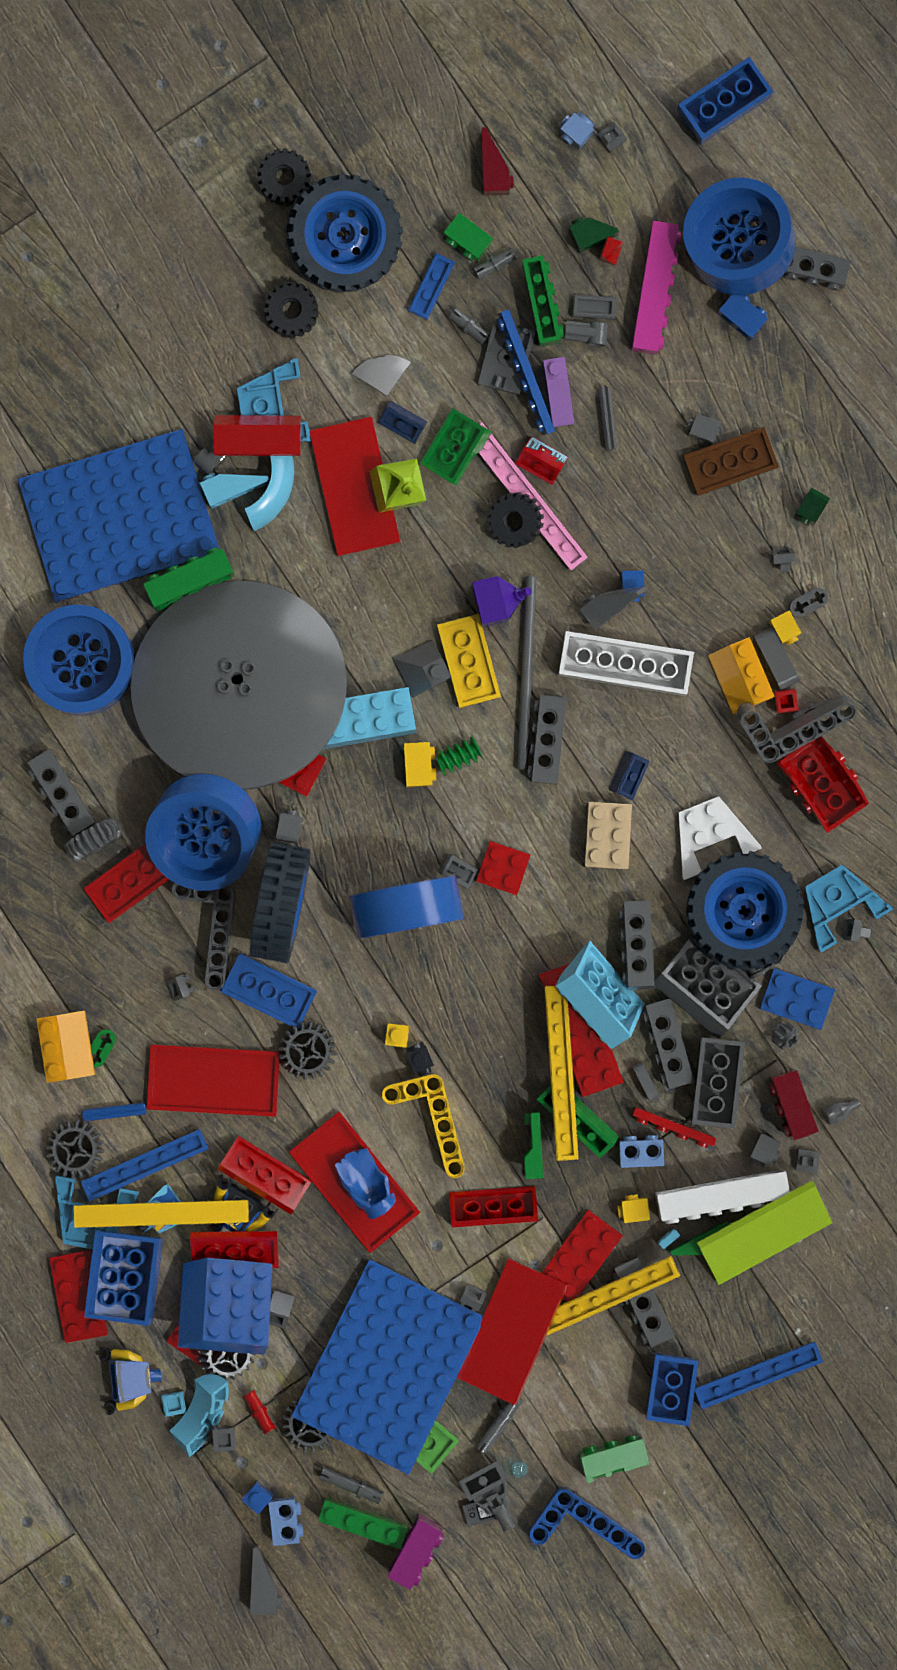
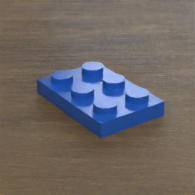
M773 968L760 1009L822 1030L835 989Z

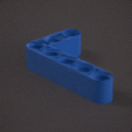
M564 1486L559 1487L554 1492L529 1529L531 1541L537 1545H542L548 1541L561 1520L568 1513L630 1558L639 1559L645 1553V1545L638 1536L573 1490ZM563 1492L570 1495V1499L566 1503L558 1500V1496ZM580 1505H585L588 1511L585 1515H578L576 1508ZM550 1510H554L558 1514L557 1518L553 1521L547 1520L545 1517L546 1513ZM596 1518H603L606 1523L603 1527L597 1528L594 1526V1520ZM535 1529H543L545 1535L542 1538H535L533 1536ZM614 1531H622L623 1537L620 1540L612 1539L611 1535ZM632 1543H639L641 1549L637 1553H632L629 1550Z

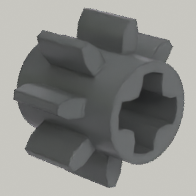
M787 1022L786 1025L780 1023L772 1032L774 1036L772 1041L782 1050L785 1047L792 1048L799 1040L797 1035L799 1030L790 1022Z

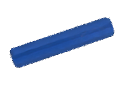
M137 1103L84 1109L82 1117L83 1121L144 1115L146 1114V1104Z

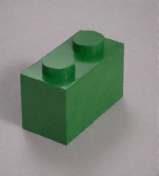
M460 212L444 231L443 235L446 238L444 241L454 249L458 247L462 250L461 254L469 261L474 259L478 262L493 243V237Z

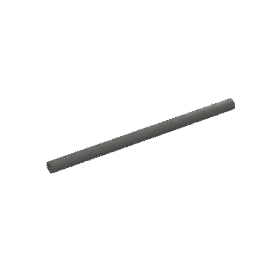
M526 576L525 588L529 587L532 593L525 597L517 756V769L528 770L537 576Z

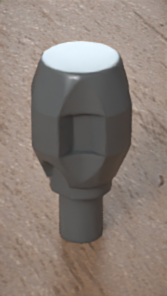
M858 1099L849 1103H834L822 1112L823 1118L829 1125L839 1123L845 1120L852 1113V1110L861 1107Z

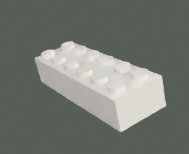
M566 631L558 676L686 696L694 652Z
M780 1169L656 1192L655 1197L660 1220L665 1221L666 1224L679 1222V1218L686 1217L688 1220L701 1218L700 1214L703 1213L715 1216L722 1214L721 1210L729 1209L731 1212L741 1211L743 1206L750 1205L752 1208L765 1206L764 1202H773L790 1191L786 1171Z

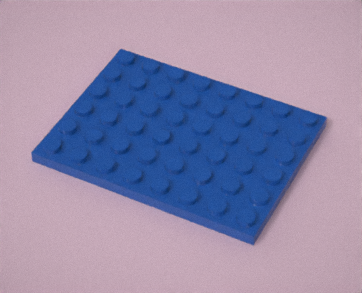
M183 429L18 479L56 603L162 571L175 565L185 564L188 559L198 556L200 559L206 556L208 550L218 547V550H220Z
M369 1259L292 1417L409 1475L481 1328L480 1323L483 1316Z

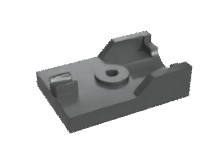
M494 320L478 385L520 395L521 375L519 371H515L512 364L514 357L512 352L506 348L504 339H506L505 333L500 331L497 321ZM516 328L529 360L536 331ZM505 355L510 356L508 361L504 360Z

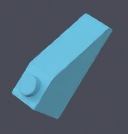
M213 473L205 476L200 484L211 509L269 484L270 480L268 476L229 474L215 476Z

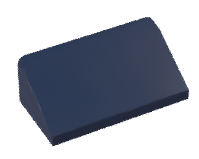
M390 401L378 423L415 444L424 430L427 421Z
M625 751L609 791L633 801L650 761Z

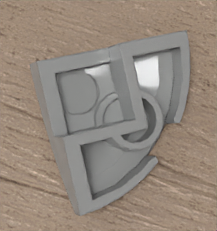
M385 355V357L375 359L371 358L360 364L352 375L388 397L411 362L393 355Z

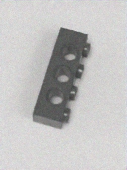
M795 247L791 264L783 275L789 280L800 278L806 280L805 283L817 286L820 283L827 285L826 288L838 291L839 288L843 289L845 286L851 260ZM807 262L810 265V270L802 271L799 264ZM820 268H829L831 275L823 276L820 273Z
M540 695V700H535L534 713H538L537 722L533 721L532 734H536L535 743H531L530 756H534L533 764H529L528 777H532L531 782L558 784L566 698ZM545 713H552L555 717L554 723H544L543 715ZM549 734L553 739L552 744L549 746L543 745L540 741L541 736ZM546 755L550 758L551 763L548 767L539 765L538 759L540 756Z
M51 749L27 762L30 766L27 769L33 780L37 778L41 784L38 787L44 798L49 797L53 803L50 805L51 810L56 817L60 815L64 821L61 826L67 835L71 833L75 837L96 824ZM47 770H53L55 775L54 779L50 782H46L43 777L44 772ZM58 788H63L66 792V796L62 800L55 798V791ZM71 806L77 809V815L74 818L66 816V810Z
M650 900L624 901L623 908H619L620 921H624V929H620L621 942H625V950H622V963H626L627 970L623 972V985L627 984L628 990L654 989ZM632 920H638L641 923V927L633 929L629 923ZM639 941L643 947L640 950H634L631 947V943ZM640 962L644 969L640 972L634 971L632 964Z
M671 998L644 1005L646 1010L642 1011L645 1023H650L652 1030L648 1031L651 1044L655 1043L657 1052H654L657 1065L661 1064L663 1072L660 1073L663 1086L667 1085L668 1089L694 1082ZM659 1017H664L667 1020V1026L662 1030L658 1029L655 1025ZM670 1038L673 1041V1047L670 1050L662 1048L661 1042L663 1039ZM670 1059H676L679 1062L677 1070L670 1071L668 1069L667 1063Z
M635 1256L614 1266L616 1272L612 1273L615 1280H618L643 1267L639 1258ZM653 1289L625 1301L626 1305L630 1303L634 1311L631 1312V1316L635 1324L640 1323L643 1329L640 1335L645 1344L649 1343L652 1348L675 1337ZM646 1297L648 1305L645 1308L637 1307L636 1301L638 1298ZM651 1316L657 1318V1325L653 1328H649L645 1324L646 1319Z

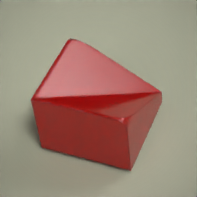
M608 237L600 260L616 265L623 242Z
M795 688L774 692L776 713L799 711Z

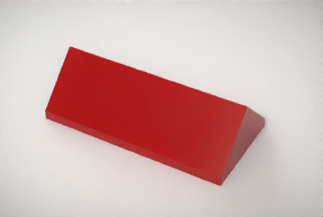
M215 415L213 423L214 456H301V416Z
M535 1186L449 1192L452 1228L539 1222Z

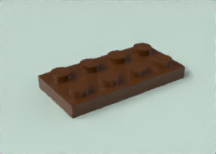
M765 427L683 455L697 497L779 468Z

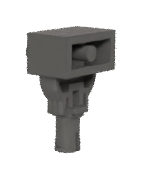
M499 1460L460 1480L459 1483L468 1500L473 1499L475 1504L485 1509L488 1516L493 1512L502 1531L505 1532L516 1525L502 1501L503 1499L506 1505L511 1504L507 1497L508 1485L506 1481L508 1477Z

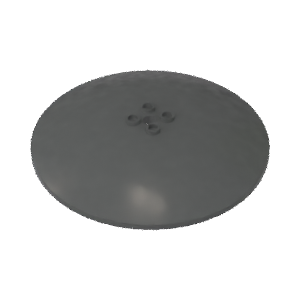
M232 581L204 587L194 594L186 595L172 604L158 617L142 640L135 657L131 677V700L134 714L145 740L155 754L172 770L183 777L194 774L216 775L232 781L243 790L256 789L278 783L293 776L312 762L326 747L336 731L344 710L347 692V676L342 651L333 631L320 614L304 600L284 589L251 581ZM234 675H241L243 681L241 684L235 685L231 682Z

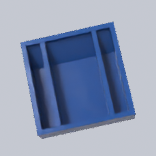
M205 1258L183 1263L178 1347L265 1355L269 1339L272 1264Z

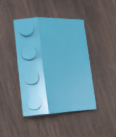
M591 941L586 943L568 965L556 984L560 994L570 1001L574 1010L584 1017L586 1023L598 1033L600 1039L611 1049L631 1037L645 1003L633 990L627 989V984L623 985V978Z

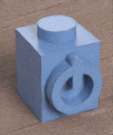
M579 112L577 114L574 113L571 117L567 115L560 123L561 139L568 145L573 144L578 150L594 132V124Z

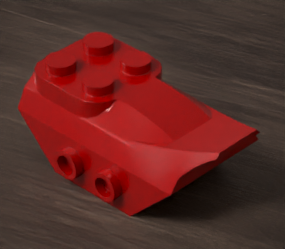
M820 736L782 757L777 764L791 782L789 787L796 796L800 795L804 800L802 805L809 814L812 812L824 830L829 833L870 803L856 781L859 779L852 768L848 770L844 762L846 760L840 751L835 752L829 743Z

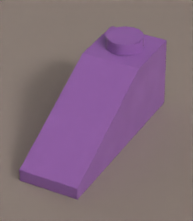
M565 357L543 360L542 365L552 424L554 427L574 424Z

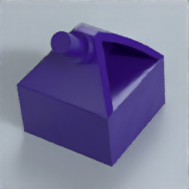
M499 576L472 582L482 628L508 622L520 602L526 596L531 595V589L529 587L517 588Z

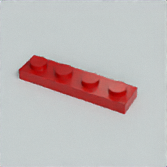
M634 1107L632 1115L636 1117L635 1121L644 1125H647L648 1122L656 1124L655 1129L665 1133L668 1132V1129L675 1131L676 1137L686 1141L688 1137L696 1139L695 1144L708 1148L709 1145H715L717 1138L640 1108Z

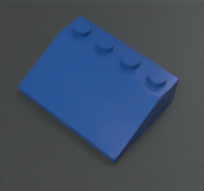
M96 1230L84 1317L145 1326L153 1324L164 1238Z

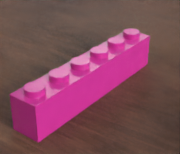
M653 221L632 351L657 355L658 349L663 350L665 337L661 336L662 328L666 329L668 316L664 315L665 307L669 308L671 302L668 288L669 286L673 287L675 274L671 273L672 265H676L678 259L675 245H680L682 234L681 231H678L679 225Z

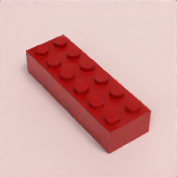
M569 964L539 974L543 988L545 986H556L561 974ZM568 1000L572 1070L582 1097L624 1083L612 1049L600 1039L598 1033L586 1023V1020L579 1012L574 1010Z

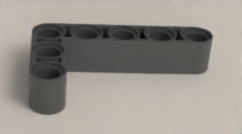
M840 695L772 733L768 730L753 704H742L739 706L737 714L762 760L772 763L851 720L856 714V709L849 696ZM848 705L846 710H840L841 707ZM749 713L753 714L750 718H744ZM824 716H830L829 719L821 721ZM810 726L808 731H802L804 727ZM759 730L763 731L760 735H754ZM786 737H792L789 741L783 742ZM772 747L771 751L764 752L766 748Z
M174 883L172 893L177 899L214 903L205 984L210 990H220L226 982L235 891L230 886L209 890V896L202 899L198 895V890L188 888V893L185 896H179L176 890L179 885ZM223 889H228L231 892V898L227 901H222L219 897L220 891ZM221 910H225L229 915L228 920L224 923L219 922L217 919V913ZM217 932L225 933L226 941L223 944L215 942L214 937ZM216 953H220L224 958L223 963L219 966L214 965L212 962V956ZM216 974L221 978V984L218 987L211 986L209 979L212 975Z

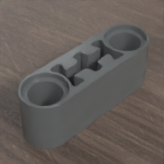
M771 626L753 635L754 642L779 691L799 683V677L775 629Z

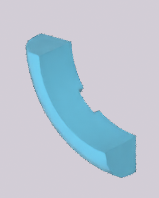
M270 456L272 474L269 485L257 502L245 508L254 531L269 524L286 505L294 481V462L292 456Z
M208 1374L195 1379V1393L188 1410L181 1420L169 1430L176 1443L189 1457L208 1440L207 1433L212 1426L218 1425L223 1416L224 1410L222 1406L224 1401L228 1400L229 1386L228 1382L219 1375Z

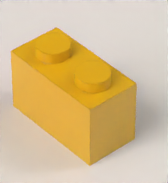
M430 742L404 743L407 788L433 786L432 781H437L436 768H431V760L435 759V748L430 747Z

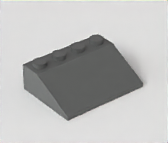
M691 936L658 975L654 984L719 1039L729 1030L762 985L755 979L751 980L750 975L745 971H741V969L733 968L731 970L727 969V966L723 964H715L712 958L709 956L705 957L701 953L702 950L698 945H695Z

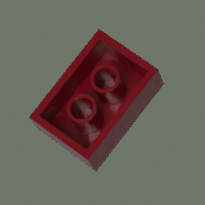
M792 1069L769 1077L770 1082L767 1083L770 1094L775 1096L778 1102L774 1106L778 1116H782L785 1122L781 1124L785 1136L795 1141L818 1133L819 1131L798 1071Z

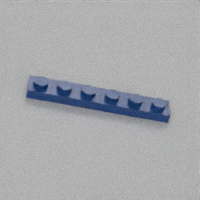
M508 309L497 314V324L500 331L505 333L506 339H504L507 350L513 354L512 364L516 372L519 371L521 375L520 385L524 392L527 391L529 400H527L531 412H535L537 420H535L536 427L539 432L546 435L554 432L555 429Z
M201 1129L85 1179L81 1181L88 1200L92 1201L209 1148Z
M814 1341L695 1387V1393L701 1408L705 1409L823 1363V1360Z

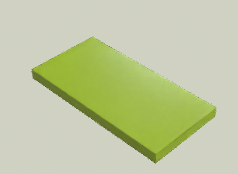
M811 1180L701 1240L697 1244L718 1285L832 1224V1220L814 1182Z

